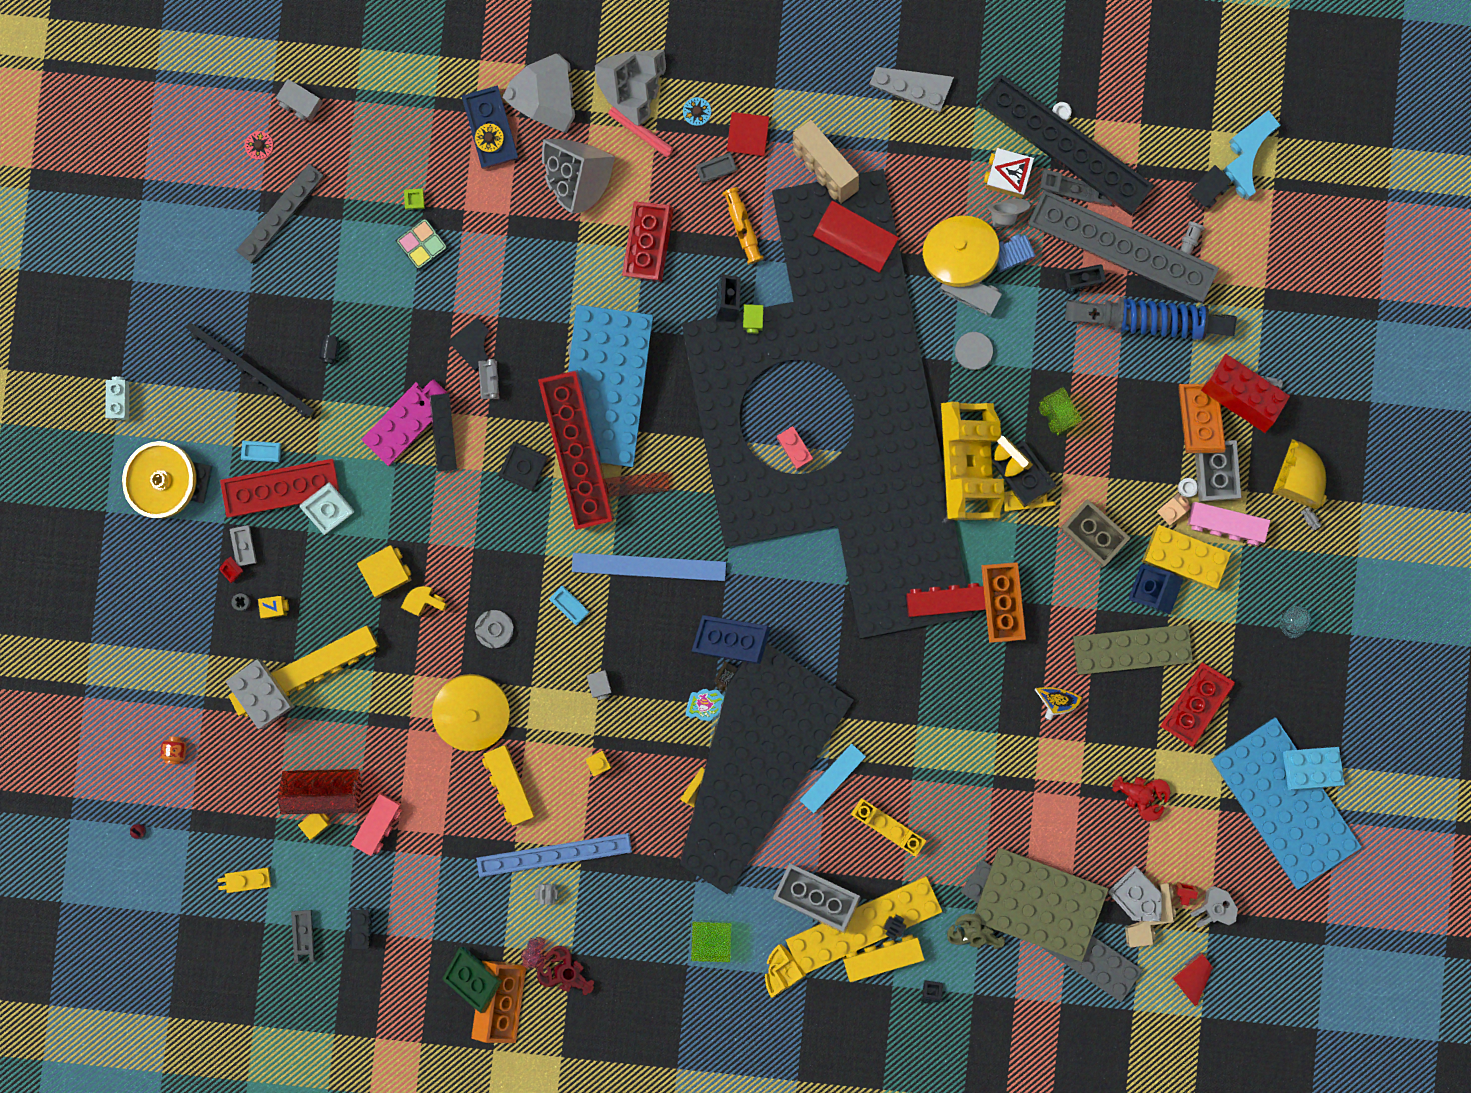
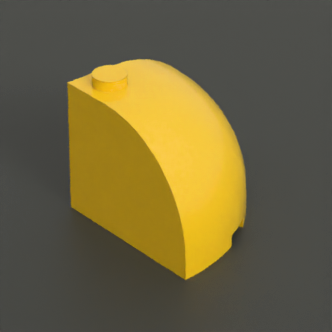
M1292 439L1272 493L1313 509L1320 508V506L1324 505L1327 497L1324 495L1326 472L1323 462L1311 447Z

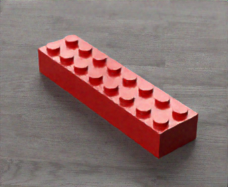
M578 370L540 378L538 382L575 530L613 521L615 518Z

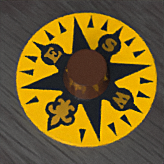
M485 124L476 131L475 142L481 150L493 152L501 147L503 133L498 126Z

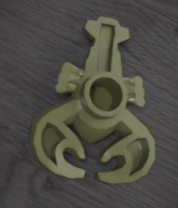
M965 914L956 920L955 925H960V927L964 928V935L959 927L956 928L957 931H954V925L947 931L948 941L955 945L971 942L969 946L980 948L981 945L988 944L994 945V949H998L1005 944V938H996L992 934V929L987 926L982 927L981 918L975 914Z

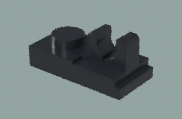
M193 462L196 472V486L190 501L205 503L213 466Z

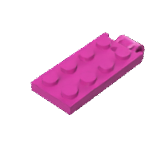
M434 379L424 389L415 382L361 440L387 466H391L432 423L429 395L448 392ZM421 401H424V406H421Z

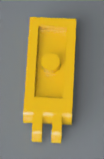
M269 867L226 873L225 878L217 879L218 883L226 882V885L218 886L219 890L226 889L227 893L272 886Z

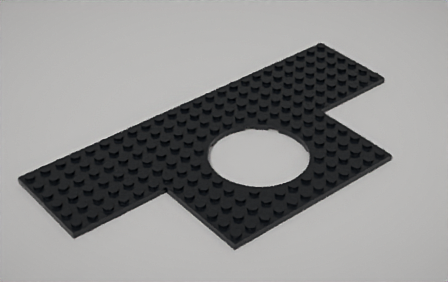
M884 169L860 173L859 191L842 203L837 199L834 200L828 192L829 189L825 185L822 186L819 182L772 190L793 302L763 307V328L758 334H749L747 330H743L744 311L738 312L734 321L711 317L681 323L725 548L837 526L859 638L973 617L972 611L908 617L906 594L910 593L911 589H922V592H928L931 587H941V590H949L948 586L960 585V588H967L954 520H949L947 514L945 474L899 243L897 241L882 270L878 273L813 237L831 201L838 203L897 236ZM789 361L812 362L836 375L850 396L854 412L852 434L841 454L827 466L803 474L784 473L765 465L747 446L740 427L741 403L750 384L760 373L768 368Z

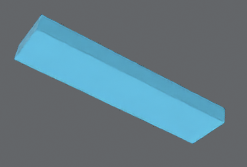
M851 743L805 793L800 801L811 812L815 813L866 756Z

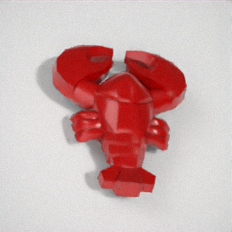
M1121 776L1114 779L1112 790L1114 792L1121 790L1125 795L1129 796L1125 803L1132 807V809L1135 808L1137 803L1141 819L1148 822L1155 821L1164 813L1165 807L1163 806L1158 812H1155V809L1159 807L1158 804L1147 808L1146 805L1155 800L1152 791L1154 789L1160 800H1162L1161 794L1164 793V802H1168L1171 791L1166 781L1158 778L1144 785L1146 779L1136 777L1134 784L1123 782Z

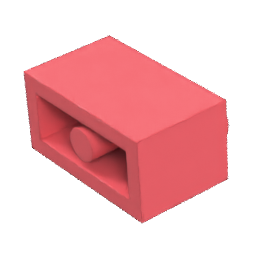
M793 426L777 435L776 439L796 471L813 461V457Z

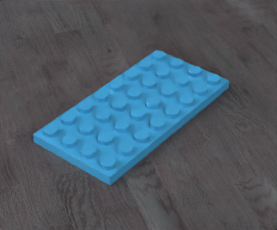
M577 304L568 372L574 370L579 372L600 462L633 467L653 315Z
M1274 717L1210 760L1295 889L1298 890L1362 847L1323 788L1288 790L1283 752L1297 749L1276 717Z

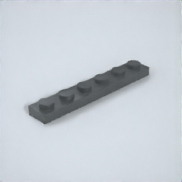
M308 164L236 251L252 264L322 181L324 175Z

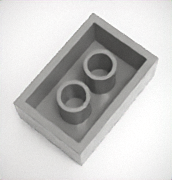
M1237 440L1225 441V453H1195L1199 502L1238 500L1241 498Z
M261 659L255 660L225 681L258 729H264L294 708L292 702Z

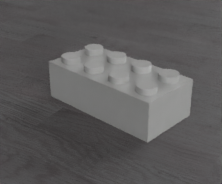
M790 863L773 897L775 902L844 934L861 899L859 895Z

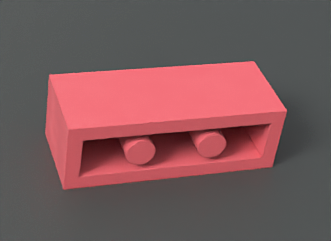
M383 793L379 794L351 845L370 856H373L375 853L378 854L383 847L381 842L384 836L388 837L393 829L390 825L402 813L400 809L402 804Z

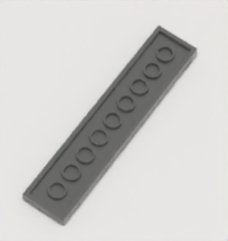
M1045 190L1028 223L1030 227L1200 303L1204 302L1219 269L1217 266Z
M981 860L960 892L978 903L991 865ZM1091 936L1082 962L1043 948L1120 1002L1123 1001L1143 971L1094 936Z

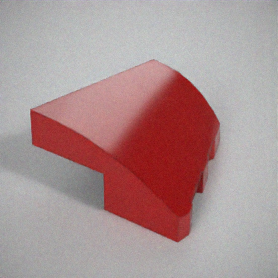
M1198 953L1185 964L1186 966L1172 977L1194 1006L1198 1004L1213 969L1202 953Z

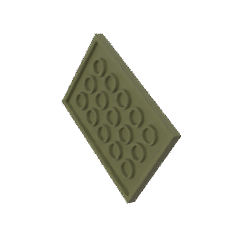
M998 847L974 914L981 918L982 925L1082 962L1108 888Z

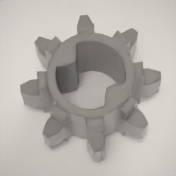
M538 884V889H535V899H538L537 903L555 904V899H558L556 885Z

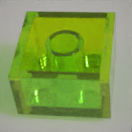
M1064 387L1044 397L1039 402L1041 414L1047 416L1050 421L1048 426L1052 433L1056 432L1057 436L1082 422Z
M693 920L691 961L730 962L732 921Z

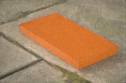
M1179 384L1186 453H1225L1220 403L1201 391L1204 384Z

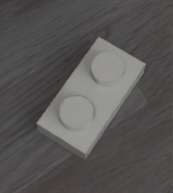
M250 526L230 529L235 560L238 566L257 563Z

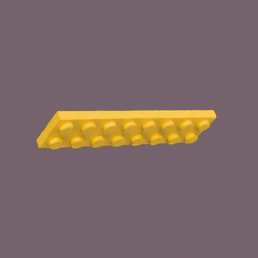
M927 876L858 906L845 934L820 923L785 940L794 960L806 974L846 956L847 953L857 951L888 937L885 934L887 930L883 929V926L889 916L893 918L896 914L904 918L903 923L908 928L941 913L942 910Z

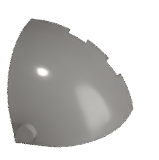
M543 139L542 164H545L547 172L545 179L549 189L553 190L557 196V202L570 213H580L592 207L600 199L609 183L615 156L596 147L576 141Z

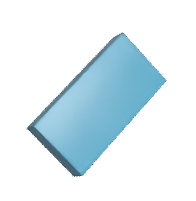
M242 441L241 460L280 463L281 443Z
M563 586L549 598L576 626L590 613Z

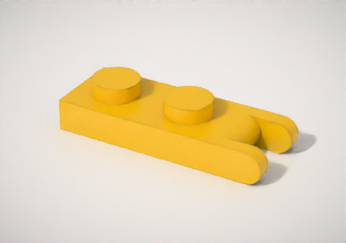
M1012 491L1004 492V512L1056 506V502H1048L1046 494L1024 508Z

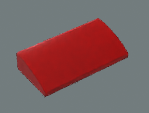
M634 201L622 276L662 283L674 211L672 206Z
M831 201L813 234V237L878 273L882 270L899 237L834 201Z
M1201 662L1160 727L1194 749L1235 686V682Z

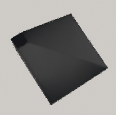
M924 980L921 1003L941 1002L943 983Z

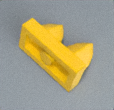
M1002 436L997 441L999 445L995 451V460L1001 461L1012 456L1006 467V477L1014 476L1024 469L1028 470L1033 465L1007 437Z

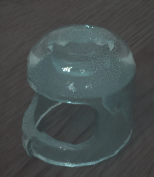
M1301 606L1288 608L1280 618L1281 629L1290 638H1297L1303 635L1311 624L1309 611ZM1285 628H1287L1289 631H1291V632H1293V633H1298V634H1291V633L1287 632V630H1286Z

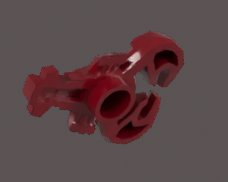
M564 946L553 947L547 953L545 959L548 960L551 956L555 955L556 958L551 959L550 962L563 961V964L554 967L555 977L552 978L549 966L546 967L547 972H543L545 963L542 962L537 970L539 983L546 988L562 983L559 989L569 992L571 986L582 989V994L585 996L591 993L594 988V981L590 980L587 982L579 974L583 970V966L578 961L574 962L573 967L571 966L572 955L570 950Z

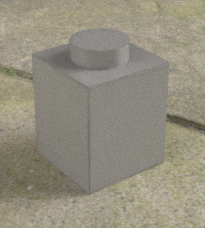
M606 670L587 675L592 698L597 697V700L609 698L608 694L612 693Z

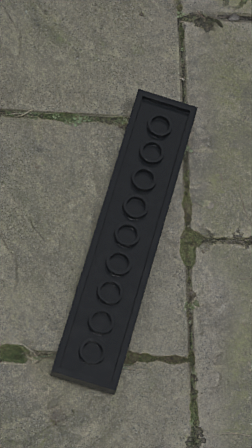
M1002 74L997 77L978 102L980 107L1130 216H1132L1154 186Z

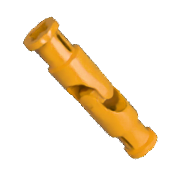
M735 187L724 191L722 194L726 197L729 205V214L734 222L741 247L746 252L747 263L750 265L764 258L760 255L757 247L758 241L748 219L744 202L740 200L739 189ZM746 230L747 235L744 236L742 231Z

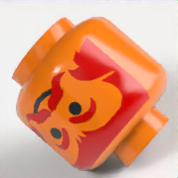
M169 736V740L162 742L160 758L165 760L164 763L180 764V761L185 760L187 745L185 742L180 741L181 737Z

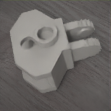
M1212 886L1206 890L1205 901L1201 903L1202 906L1190 912L1192 917L1198 916L1204 911L1208 915L1196 923L1199 928L1211 921H1220L1230 925L1236 922L1238 909L1227 891Z

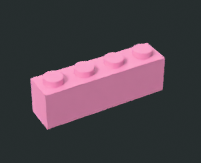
M1198 502L1192 503L1187 526H1191L1193 531L1203 532V530L1210 531V535L1221 537L1223 534L1229 536L1230 540L1240 541V539L1248 541L1247 544L1259 546V543H1265L1270 520Z

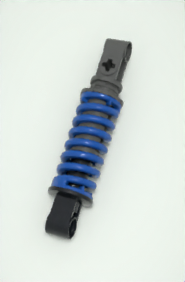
M1123 297L1119 298L1118 303H1111V301L1106 300L1105 304L1067 300L1065 320L1103 323V327H1115L1116 333H1124L1125 330H1129V327H1131L1130 332L1132 334L1136 333V328H1141L1140 333L1142 335L1146 334L1147 329H1151V335L1155 336L1157 330L1161 331V336L1165 337L1167 331L1172 329L1171 337L1175 338L1179 329L1182 330V338H1187L1189 330V333H1192V339L1200 341L1205 340L1207 333L1235 336L1237 316L1209 314L1208 305L1200 306L1199 308L1195 305H1190L1187 308L1185 304H1179L1177 307L1175 303H1169L1166 306L1164 302H1159L1156 306L1154 301H1149L1146 305L1144 300H1139L1136 304L1133 299ZM1095 308L1098 314H1094V317H1092L1089 312H1092Z

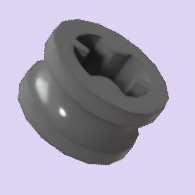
M236 594L232 599V606L239 611L247 610L251 603L250 598L245 594ZM242 597H244L245 606L243 607L240 605V607H238L237 605L239 602L237 601V599H242Z

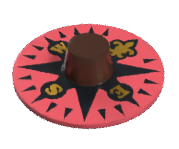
M262 131L253 132L245 141L247 154L254 159L268 157L273 150L272 138Z

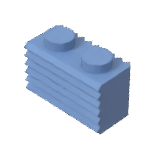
M1021 234L1010 238L1011 241L1006 244L1003 241L999 242L1000 255L996 265L999 273L1034 259L1035 253L1027 235L1021 236Z

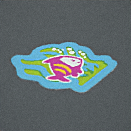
M703 689L698 693L692 692L688 701L686 716H689V718L696 716L700 720L711 721L713 717L720 713L724 696L718 690L709 691Z

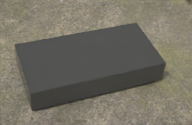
M731 152L695 166L702 184L737 172Z

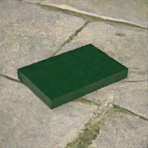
M465 947L458 949L442 978L444 982L480 1013H485L503 981Z

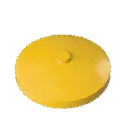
M955 216L940 222L929 232L923 246V258L929 273L937 281L953 287L970 286L985 279L996 267L1000 255L998 237L993 228L985 221L973 216Z
M151 442L141 446L131 455L124 468L122 485L125 497L134 510L147 517L160 519L179 513L191 500L196 486V472L191 458L183 449L167 442Z
M476 674L461 675L444 684L438 691L432 708L433 724L439 736L450 746L463 751L482 750L497 742L507 728L510 715L507 697L500 686L491 679Z

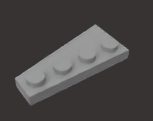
M876 67L869 86L940 113L954 77Z

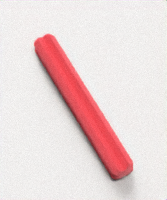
M612 107L609 110V116L665 157L670 156L673 151L671 146L641 124L638 126L632 123L616 108Z

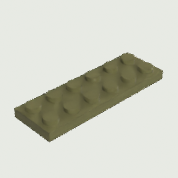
M1188 624L1073 636L1077 675L1193 663Z

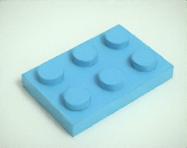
M1339 747L1283 752L1288 790L1345 785Z

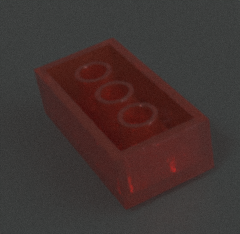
M360 769L282 771L277 797L280 814L358 813L362 790Z

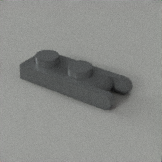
M312 909L291 911L294 963H299V955H309L310 962H315Z

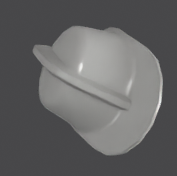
M1008 199L999 203L989 204L987 209L991 212L993 226L997 228L1013 225L1019 213L1025 212L1030 208V203L1024 199Z

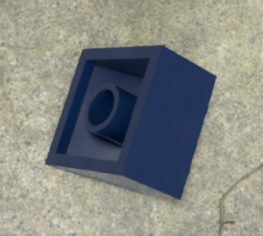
M1141 564L1128 600L1170 615L1184 579L1172 572Z

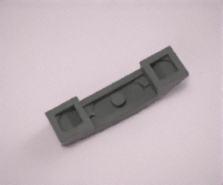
M1043 169L1041 189L1078 201L1111 206V201L1082 180Z

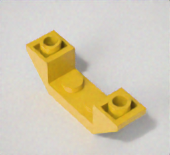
M862 798L851 813L852 816L915 857L926 842L925 839Z

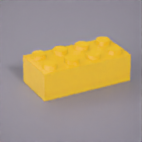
M1157 525L1154 528L1142 562L1215 590L1219 586L1231 553L1164 526Z

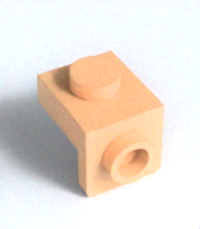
M1177 493L1157 512L1170 526L1185 514L1191 506L1185 496Z

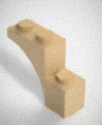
M1158 883V890L1162 893L1161 921H1139L1125 926L1128 947L1153 945L1155 931L1154 928H1151V925L1174 922L1173 917H1176L1175 907L1171 906L1173 889L1172 886H1169V883Z

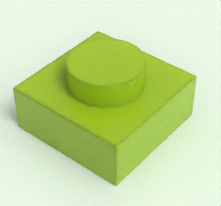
M423 189L404 190L406 210L425 209Z

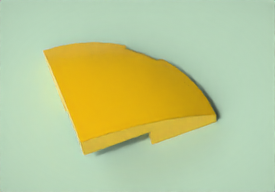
M782 944L775 947L767 960V964H770L769 973L765 974V982L771 998L785 991L806 976L793 956Z

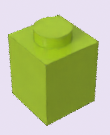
M744 305L743 330H747L749 334H758L763 328V305Z

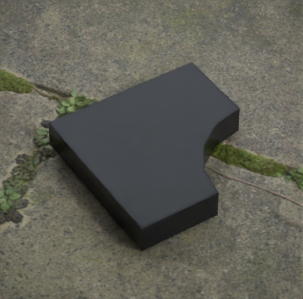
M476 317L449 343L474 371L479 368V361H487L489 359L485 352L484 344L490 330Z

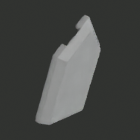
M1134 866L1108 893L1132 920L1161 921L1162 893L1137 866Z

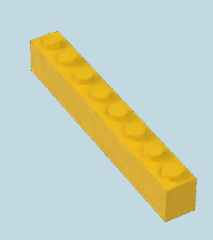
M366 625L271 674L288 697L290 696V691L294 689L300 691L307 687L306 683L312 680L314 683L325 678L324 674L331 672V674L336 673L342 669V665L346 663L348 665L354 664L359 661L358 657L364 654L366 657L376 652L375 649L379 645L370 626ZM234 693L229 694L228 696L238 716L244 715L248 717L249 715Z

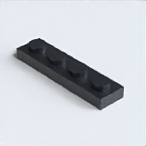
M449 393L429 395L436 469L438 472L455 470L457 465Z

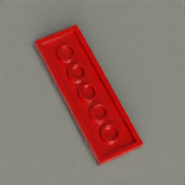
M334 459L220 480L227 518L302 504L329 482L340 493Z

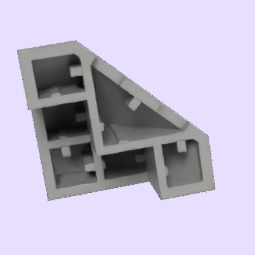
M664 50L624 52L607 57L595 65L597 84L608 103L635 125L639 126L650 116L651 100L656 99L660 87L657 83L660 74L664 75L666 69Z
M556 53L526 66L510 81L502 98L513 108L531 119L567 133L575 118L574 109L571 108V98H573L572 83L569 82L568 77L570 63L560 54Z

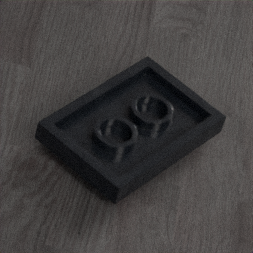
M1022 441L1016 447L1033 464L1028 470L1024 469L1014 476L1006 477V467L1012 456L1001 461H996L994 458L992 464L1025 508L1056 489L1057 485L1025 441Z

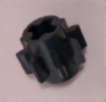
M897 914L894 918L889 916L883 926V929L887 930L885 934L892 939L895 936L900 938L907 926L903 923L904 918Z

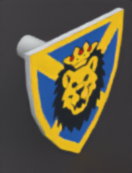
M1052 687L1035 688V691L1048 708L1045 717L1049 720L1054 715L1073 711L1079 705L1082 698L1063 689Z

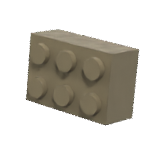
M1088 499L1059 528L1100 567L1106 566L1130 539L1123 530Z

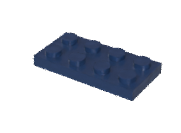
M498 85L462 95L481 168L485 169L519 159ZM494 124L501 129L503 143L496 151L485 152L477 146L475 134L482 125Z
M702 615L692 652L760 665L771 628L767 625Z

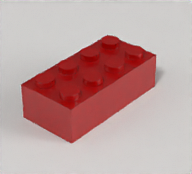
M1225 354L1216 364L1201 389L1202 392L1264 433L1275 423L1290 397L1228 354Z

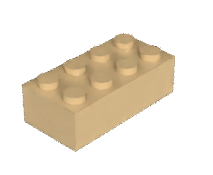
M812 120L793 132L794 154L799 159L802 158L804 160L806 168L817 175L818 182L829 189L828 192L834 200L837 199L842 203L859 191V174Z

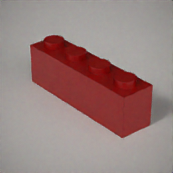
M979 583L968 584V588H960V585L948 586L949 590H941V587H931L928 592H922V589H911L910 593L906 594L908 617L986 610L984 587L979 586Z

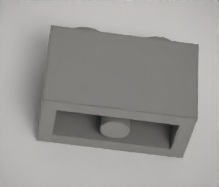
M287 79L276 96L281 108L286 111L291 109L296 112L295 116L302 121L307 119L311 122L323 104L320 98Z

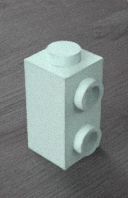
M112 377V380H106V419L129 420L130 382L124 380V377Z

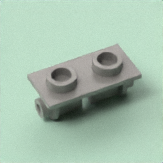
M495 359L479 361L481 399H499L497 361Z

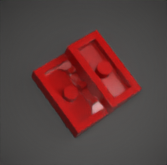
M732 112L727 151L764 156L769 116Z

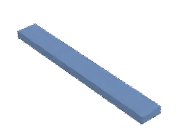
M573 553L572 572L725 581L726 562Z
M629 833L477 857L476 859L479 877L630 853L632 848Z

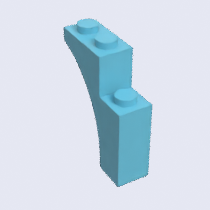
M1269 110L1229 141L1232 151L1240 156L1227 165L1223 171L1235 185L1237 194L1246 200L1256 192L1252 179L1255 155L1264 139L1280 126Z

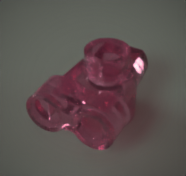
M541 937L529 939L527 948L521 955V959H523L522 966L538 969L542 962H544L545 956L540 952L545 945V939Z

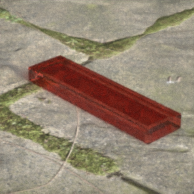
M668 472L605 478L609 497L670 491Z

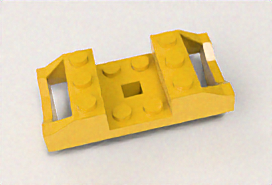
M941 403L948 519L960 521L1000 518L1005 494L1004 479H993L991 442H996L1001 438L1000 420L994 410V403ZM982 411L983 421L961 420L960 412ZM987 500L988 512L967 513L965 512V501Z

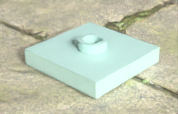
M330 482L300 504V508L324 535L354 513V509Z

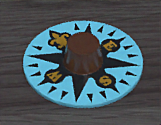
M695 97L685 103L683 116L692 125H702L709 120L711 107L705 99Z

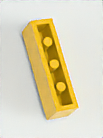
M507 745L484 753L485 758L482 761L486 770L489 769L492 776L489 778L492 786L498 789L499 794H497L500 805L504 804L506 809L504 816L507 823L511 822L513 826L535 817Z
M910 934L901 937L902 940L898 942L889 940L883 942V946L878 948L873 945L864 948L865 951L858 954L857 951L847 953L843 961L849 981L853 982L924 961L918 937H913Z

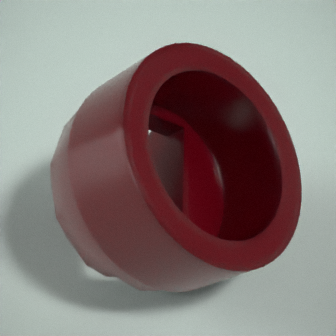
M134 824L130 828L131 837L134 839L143 838L146 835L145 826ZM134 828L141 833L140 836L133 831Z

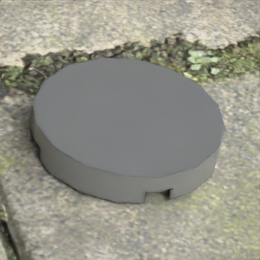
M966 333L956 343L955 358L965 369L979 370L985 367L992 358V344L989 338L982 333Z
M498 610L484 612L475 624L477 639L481 644L489 648H499L506 645L513 635L514 627L511 619L507 614Z

